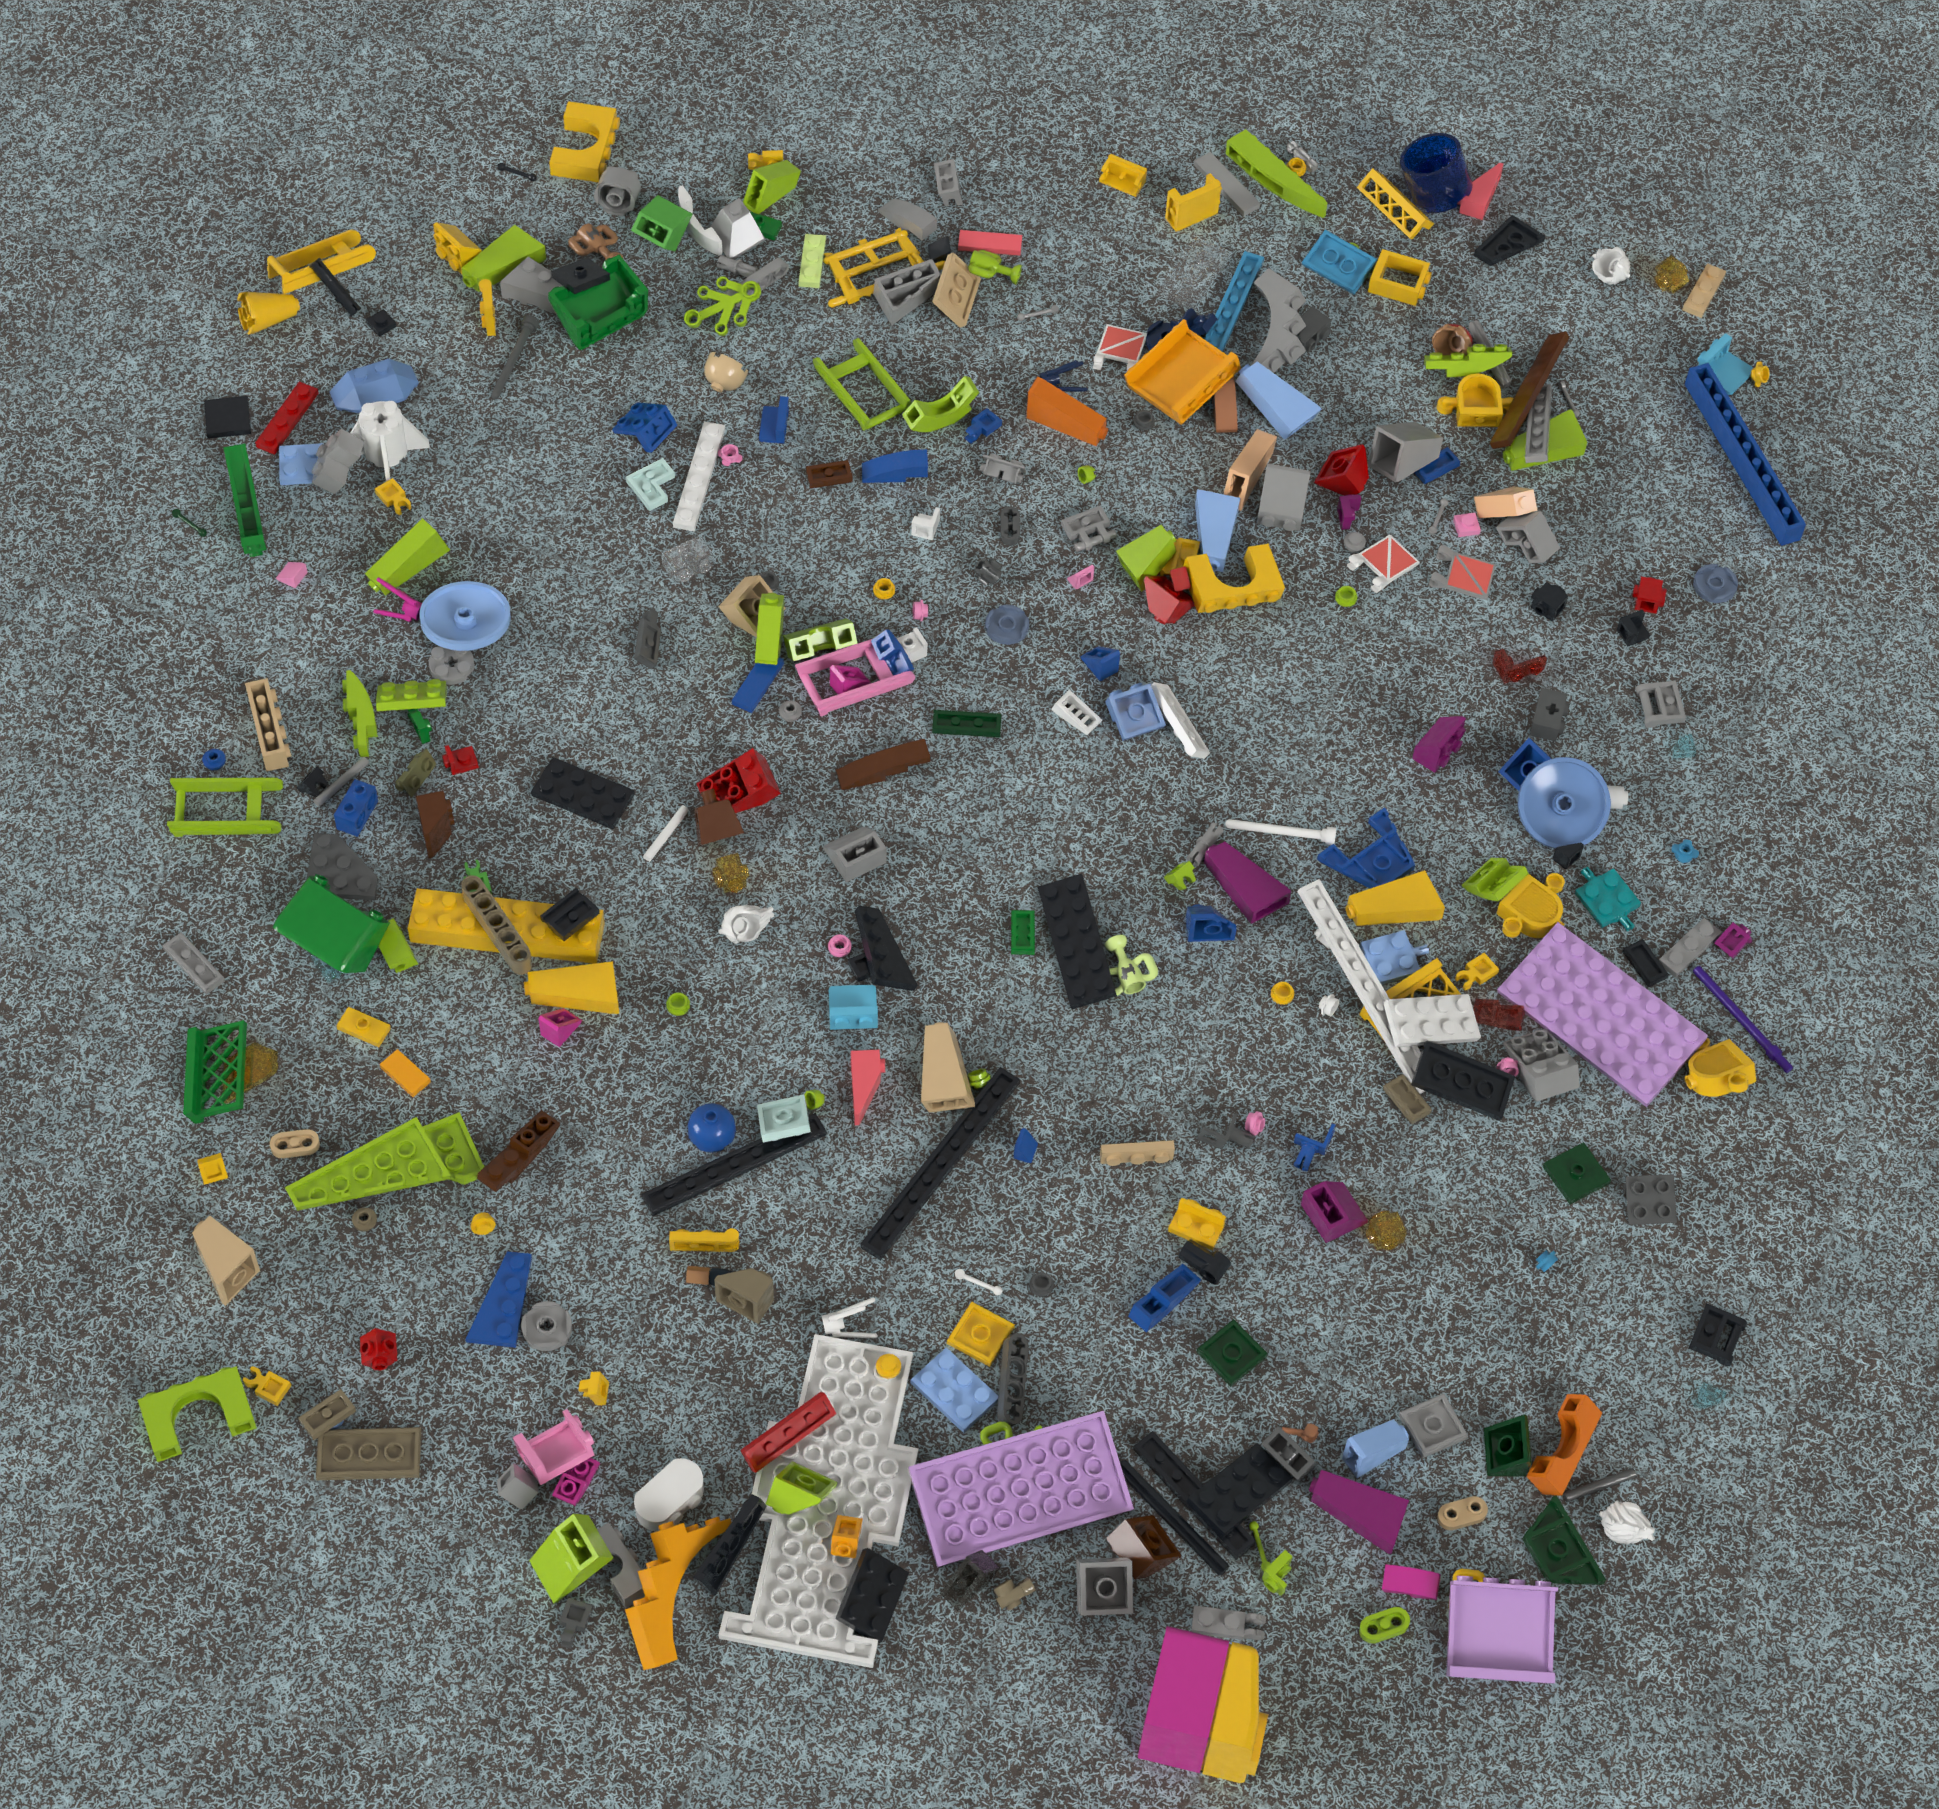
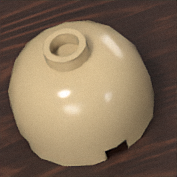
M711 352L704 366L705 377L711 383L710 387L717 392H722L723 390L732 391L739 388L745 381L748 370L743 371L741 369L743 365L733 358L723 354L720 357L714 356L716 352Z

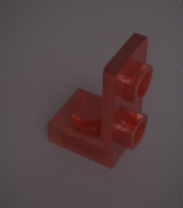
M1504 649L1495 651L1492 664L1505 684L1511 681L1518 682L1523 677L1531 674H1540L1545 669L1547 658L1545 655L1514 665L1511 656H1508Z

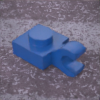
M986 408L972 418L971 426L965 431L969 434L965 437V440L972 444L981 433L987 437L1002 426V420Z

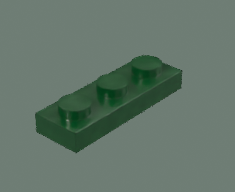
M934 710L932 733L1000 738L1002 714Z

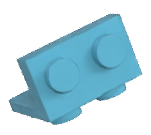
M1725 333L1720 339H1715L1707 352L1704 350L1697 361L1699 365L1709 363L1726 393L1732 395L1751 376L1753 367L1728 352L1732 337Z
M874 985L831 986L829 988L830 1030L878 1028L876 987Z

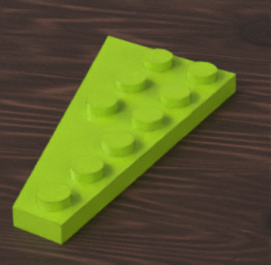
M415 1117L286 1186L285 1189L295 1208L299 1211L452 1178L418 1118Z

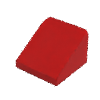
M1185 566L1170 570L1175 591L1191 587Z

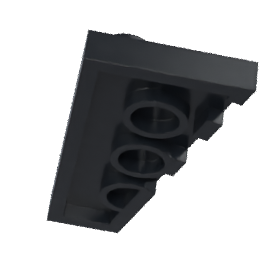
M858 905L855 915L872 985L914 991L918 984L880 909Z
M751 1494L749 1499L742 1504L739 1513L693 1576L696 1582L711 1595L716 1596L765 1511L767 1505L761 1498Z

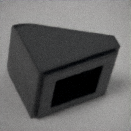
M949 236L928 245L929 260L932 259L934 263L946 261L947 255L951 254Z
M1575 843L1555 848L1552 859L1567 870L1581 857L1584 844Z

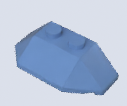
M385 359L347 371L329 393L337 410L360 413L362 406L366 403L379 401L399 403L405 401L419 383L410 365Z

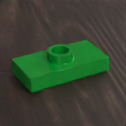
M750 212L764 238L775 241L782 227V221Z
M1011 910V955H1035V910Z

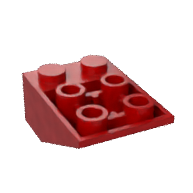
M754 748L696 783L700 794L703 791L714 789L718 802L728 799L735 813L764 805L781 794L766 758Z

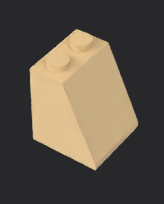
M209 1216L205 1221H201L196 1225L192 1234L199 1255L222 1304L226 1306L260 1271L254 1249L213 1217Z

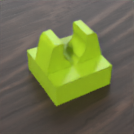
M1190 861L1180 863L1167 873L1164 879L1168 884H1173L1178 890H1184L1187 888L1183 882L1184 878L1189 883L1196 881L1192 871L1194 866Z

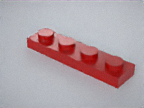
M299 381L255 442L256 447L275 455L279 450V446H282L319 394L318 388Z
M820 1392L740 1451L751 1471L756 1473L835 1416L836 1412L827 1395Z

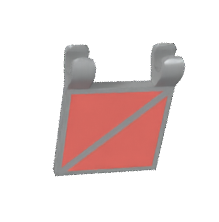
M1441 545L1436 558L1442 561H1451L1447 578L1434 572L1429 581V586L1445 588L1487 600L1496 564L1454 552L1449 547Z

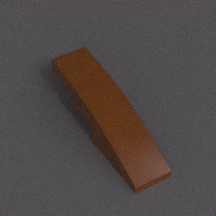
M924 738L887 748L855 760L837 769L836 774L841 790L886 781V776L908 772L909 766L930 762V754Z

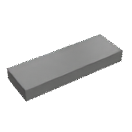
M182 932L162 945L166 953L206 995L225 982V978Z

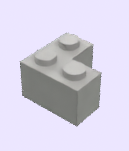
M340 429L335 435L332 434L327 443L321 444L317 450L316 456L318 459L312 469V474H314L312 483L336 494L346 483L349 467L360 458L364 440L343 429Z
M1541 511L1519 516H1508L1496 527L1504 544L1520 545L1529 563H1544L1560 549L1556 536L1552 533L1547 519Z

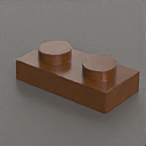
M849 460L806 466V475L810 489L853 482Z

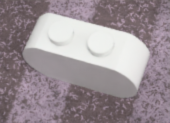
M674 1459L635 1494L636 1517L643 1527L651 1531H659L658 1525L670 1521L677 1525L689 1508L692 1510L700 1504L704 1493V1482L699 1466L688 1459Z

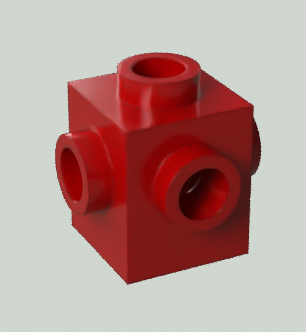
M375 1328L361 1336V1364L371 1367L373 1370L381 1371L396 1362V1333Z

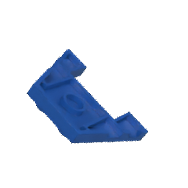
M1385 807L1371 816L1368 821L1382 836L1351 859L1345 856L1334 844L1319 853L1317 857L1319 862L1368 888L1403 878L1415 868V863L1404 842L1400 840L1397 828L1389 819V813Z

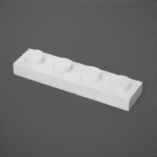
M1154 682L1151 687L1157 703L1163 711L1164 718L1172 725L1174 734L1185 746V752L1191 757L1206 758L1210 751L1170 687L1166 684Z

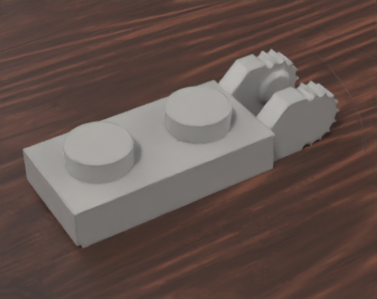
M1194 1605L1191 1632L1243 1640V1638L1263 1640L1265 1636L1263 1631L1251 1628L1244 1629L1245 1623L1263 1625L1266 1623V1617L1256 1613L1246 1614V1612Z

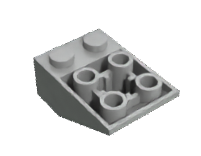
M1547 1029L1536 1030L1503 1042L1509 1057L1518 1061V1075L1527 1092L1536 1102L1580 1088L1578 1063Z

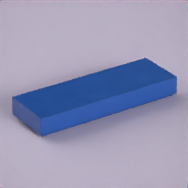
M779 657L777 665L756 663L733 697L732 705L752 713L784 665V659Z

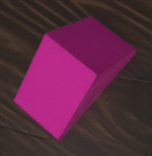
M833 664L830 667V686L837 694L871 684V681L858 667Z
M565 1008L542 1014L538 1019L541 1036L558 1047L567 1040L582 1022L580 1018Z

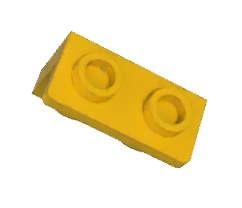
M1181 1198L1178 1209L1168 1227V1232L1187 1240L1192 1239L1201 1246L1213 1251L1225 1226L1226 1216L1216 1209H1208L1201 1206L1195 1200Z

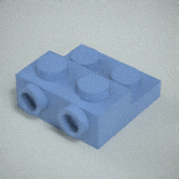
M1142 683L1132 685L1130 690L1122 692L1121 689L1111 692L1109 694L1110 697L1105 701L1112 721L1116 722L1122 741L1166 726L1150 683L1146 685Z

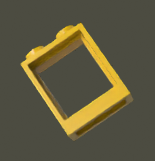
M1382 249L1370 278L1368 292L1416 306L1419 299L1423 300L1426 291L1424 284L1428 285L1432 276V272H1429L1430 263ZM1389 267L1419 276L1415 288L1383 279L1386 268Z

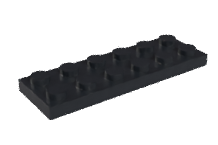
M1083 874L1038 886L1071 1009L1116 997V990Z

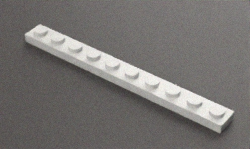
M1320 879L1300 888L1297 892L1403 1074L1412 1083L1421 1054L1418 1046L1395 1047L1383 1004L1389 997ZM1414 1087L1419 1094L1425 1092L1424 1090Z

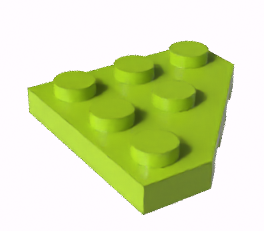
M460 1112L423 1126L424 1131L452 1178L449 1180L463 1185L478 1180V1172L484 1168V1165Z

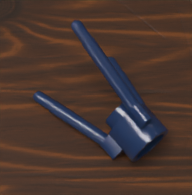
M1075 360L1055 369L1039 374L1040 378L1057 387V384H1060L1059 374L1083 365V361L1078 362ZM1057 387L1066 392L1088 391L1087 387Z

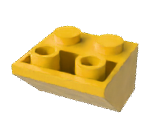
M439 222L434 223L433 236L436 241L435 250L437 255L441 259L447 260L454 271H459L462 274V267L482 250L456 226Z

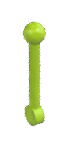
M1251 1521L1249 1528L1253 1531L1262 1560L1261 1569L1264 1571L1271 1563L1267 1561L1257 1530L1259 1524L1256 1521Z

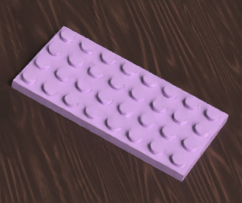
M1559 922L1556 923L1497 989L1500 995L1544 1029H1547L1553 1036L1646 1107L1708 1037L1706 1033Z
M1104 1411L908 1467L937 1568L1134 1510Z

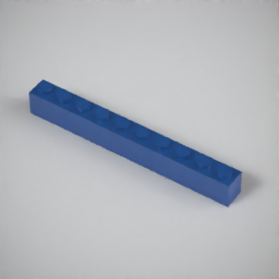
M1705 363L1689 368L1684 385L1778 542L1783 546L1801 540L1806 523L1710 364Z

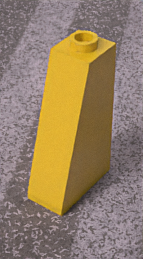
M1424 870L1350 895L1345 910L1348 918L1353 919L1356 926L1436 921L1442 919L1445 906Z
M613 961L527 973L528 981L524 982L525 996L530 995L531 1004L619 1014Z

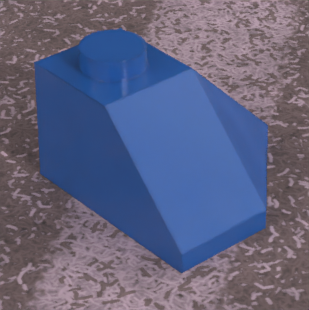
M1200 904L1187 906L1186 928L1188 942L1235 940L1236 924L1212 906Z

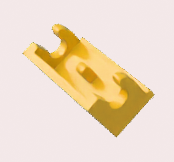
M1110 154L1102 166L1101 171L1103 174L1099 178V182L1136 197L1146 183L1147 168Z

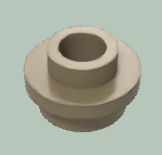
M370 1208L358 1209L352 1216L353 1226L359 1231L371 1230L377 1223L376 1213ZM362 1216H368L367 1220H360Z

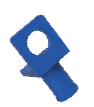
M1331 1124L1324 1143L1296 1133L1294 1143L1301 1146L1298 1157L1293 1164L1296 1168L1300 1169L1304 1161L1302 1170L1308 1171L1315 1153L1325 1155L1335 1132L1336 1124Z

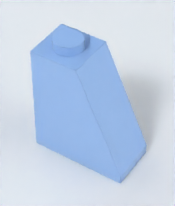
M1394 1419L1348 1438L1342 1459L1354 1476L1359 1478L1406 1449L1409 1440L1408 1433Z

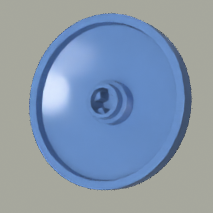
M1560 757L1539 764L1526 776L1518 794V813L1524 828L1536 841L1554 849L1564 845L1575 843L1585 845L1591 842L1603 830L1610 814V793L1603 777L1591 765L1575 758Z

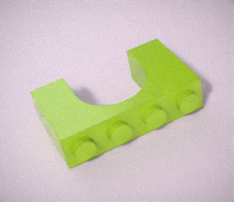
M237 1366L232 1368L224 1367L217 1373L208 1376L201 1375L194 1378L193 1381L185 1384H174L167 1390L158 1393L151 1392L143 1398L137 1399L157 1462L182 1454L175 1431V1419L179 1411L190 1402L209 1400L218 1404L224 1411L232 1437L257 1428Z

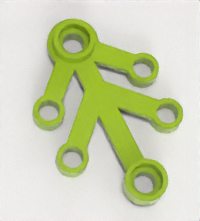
M725 276L719 277L716 281L717 287L721 291L730 289L738 292L732 296L710 290L707 286H700L697 290L700 299H712L718 301V303L700 312L694 309L688 310L684 314L686 325L690 328H697L701 325L702 320L723 310L719 322L715 325V331L719 336H725L728 333L727 324L735 304L742 301L739 313L734 316V322L738 327L745 326L748 321L746 315L751 302L758 300L761 295V288L758 283L747 281L744 284L728 280ZM726 281L727 283L725 286H720V282ZM753 289L754 293L752 295H748V291ZM703 290L708 291L705 296L701 295ZM744 317L743 322H737V319ZM692 318H697L695 323L690 322ZM724 326L725 330L723 332H719L718 328Z

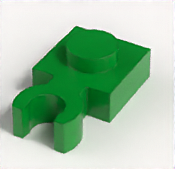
M407 709L408 717L421 743L430 742L429 732L432 731L429 720L427 718L423 719L418 709Z

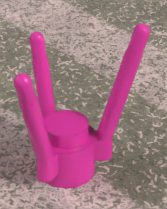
M378 577L376 579L377 582L405 600L402 606V611L405 614L374 609L373 612L375 614L404 619L408 622H411L412 619L417 621L420 619L421 602L413 599L400 589H396Z

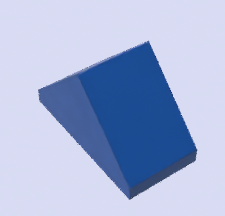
M1098 646L1080 656L1081 660L1099 681L1108 678L1119 670L1120 652L1117 649Z

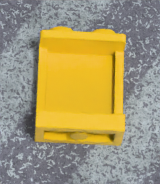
M1209 173L1206 175L1205 186L1181 196L1176 188L1168 191L1165 219L1176 232L1218 214L1222 190L1220 181Z

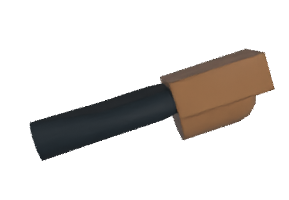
M688 1266L686 1283L711 1284L715 1286L714 1279L718 1275L733 1271L723 1268L710 1269L708 1267Z

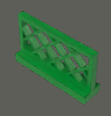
M244 1020L204 1030H199L197 1027L188 1028L183 1114L194 1124L204 1122V1117L243 1109L247 1023ZM239 1030V1035L232 1042L227 1039L233 1031ZM209 1036H220L211 1047L208 1046ZM226 1041L230 1045L219 1055L216 1050ZM234 1049L238 1050V1056L232 1063L226 1060ZM215 1054L218 1059L208 1068L207 1061ZM225 1062L229 1066L219 1077L215 1071ZM235 1070L237 1077L231 1084H228L225 1080ZM212 1075L215 1076L217 1080L209 1089H206V1082ZM224 1083L228 1088L218 1098L214 1093ZM234 1091L236 1093V1102L225 1104L224 1101ZM211 1096L216 1099L210 1108L205 1109V1103Z

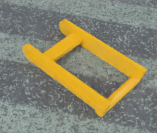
M351 229L277 258L272 255L267 258L268 277L271 279L280 275L282 277V293L286 294L321 280L309 266L289 273V271L313 263L318 258L323 259L337 253L338 255L322 261L331 273L336 275L372 261L375 258L376 251L369 244L351 250L350 248L357 246L361 241L360 234L356 230Z

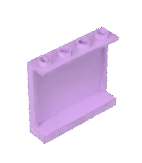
M1457 1576V1580L1450 1581L1446 1677L1554 1684L1555 1592L1558 1591V1587H1551V1582L1535 1581V1586L1525 1585V1580L1509 1579V1584L1499 1583V1578L1483 1577V1582H1473V1577Z

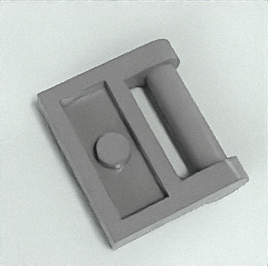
M1676 681L1645 683L1636 686V694L1640 696L1645 715L1644 723L1646 728H1653L1657 725L1685 723L1686 715ZM1651 693L1655 695L1659 710L1658 715L1653 713L1649 698Z

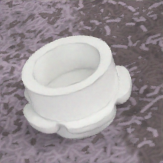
M1334 994L1325 995L1319 1003L1321 1014L1331 1017L1338 1008L1339 999L1335 998Z

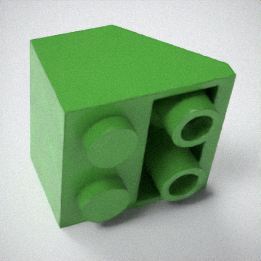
M657 195L639 212L631 231L664 249L675 252L693 213Z

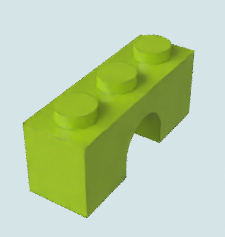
M847 618L783 635L787 656L792 661L815 656L814 652L822 649L835 648L837 650L858 644L853 622Z

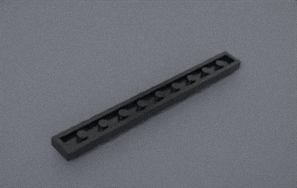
M1001 1067L996 1071L974 1099L975 1107L966 1109L860 1243V1248L881 1261L1020 1084L1018 1077Z

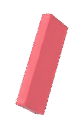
M960 230L958 251L973 252L974 250H985L995 254L1020 256L1022 235Z

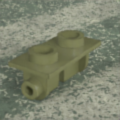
M428 749L415 754L407 767L409 772L404 771L399 779L395 781V788L398 791L406 790L409 796L413 797L437 765Z

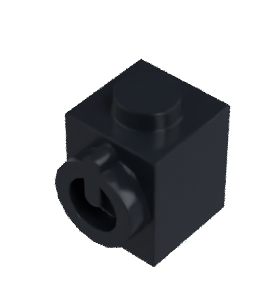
M1546 582L1541 588L1537 587L1533 592L1531 608L1538 615L1544 616L1553 622L1565 609L1568 595L1560 586L1551 585Z

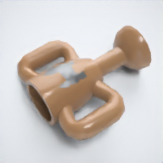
M585 224L578 230L576 236L568 240L569 247L580 256H587L595 252L600 253L605 260L617 255L623 258L621 253L610 252L606 248V246L613 245L618 241L617 234L607 225H599L595 228L592 224ZM600 232H603L609 239H604ZM577 242H580L586 249H583Z

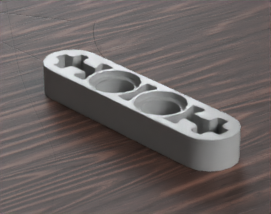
M776 258L741 281L740 284L754 281L759 284L762 291L786 275L789 265L782 258ZM729 289L724 294L732 296L738 292ZM749 290L747 294L752 295L754 290ZM742 301L735 304L733 310L740 306Z

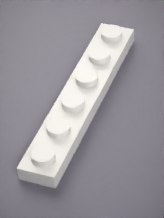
M704 421L673 521V528L695 531L718 456V450L725 433V425Z

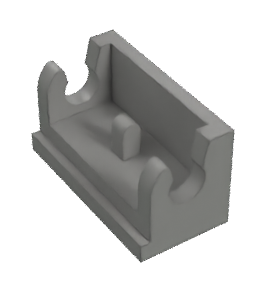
M954 159L934 163L939 197H942L943 204L949 206L948 200L955 199L957 205H963L959 175Z

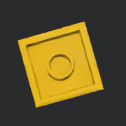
M971 1302L947 1339V1344L990 1367L1002 1349L1004 1340L1010 1336L1015 1328V1324Z

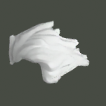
M1621 248L1598 249L1597 253L1592 255L1595 259L1592 263L1594 274L1604 283L1615 285L1620 281H1624L1626 277H1630L1629 258L1626 257L1625 252Z
M753 905L732 907L724 914V920L721 925L722 929H719V934L726 935L735 944L755 940L770 922V919L774 917L772 912L774 909L772 906L760 909V907Z
M1615 1501L1605 1511H1600L1599 1516L1602 1517L1601 1524L1604 1527L1606 1536L1616 1543L1629 1545L1630 1543H1637L1642 1539L1648 1538L1651 1541L1655 1539L1653 1535L1655 1528L1651 1527V1523L1635 1503Z

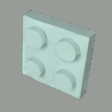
M804 1095L757 1105L763 1142L776 1141L811 1132Z

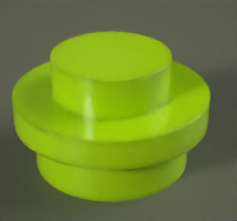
M1342 586L1337 590L1335 600L1340 606L1351 607L1357 602V593L1351 586Z
M673 993L667 999V1010L675 1016L684 1015L690 1009V1000L683 993Z
M977 1069L967 1075L970 1086H974L975 1089L984 1087L987 1081L991 1079L986 1069Z

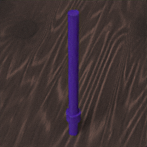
M1697 966L1693 973L1766 1051V1056L1771 1061H1775L1785 1073H1789L1793 1066L1782 1055L1781 1049L1777 1045H1773L1701 966Z

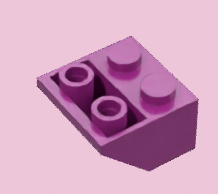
M1463 716L1440 717L1415 746L1412 759L1434 773L1439 767L1444 768L1450 759V754L1452 752L1457 753L1462 746L1463 741H1461V738L1466 731L1464 728L1466 718Z
M1324 1181L1303 1192L1301 1206L1325 1243L1368 1223L1367 1218L1343 1182Z

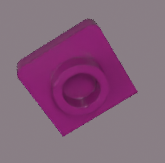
M1361 495L1339 496L1337 513L1341 530L1350 529L1352 521L1355 520V511H1359Z
M1732 922L1715 941V945L1734 959L1747 943L1750 944L1753 941L1750 936L1752 932L1743 924L1737 926Z

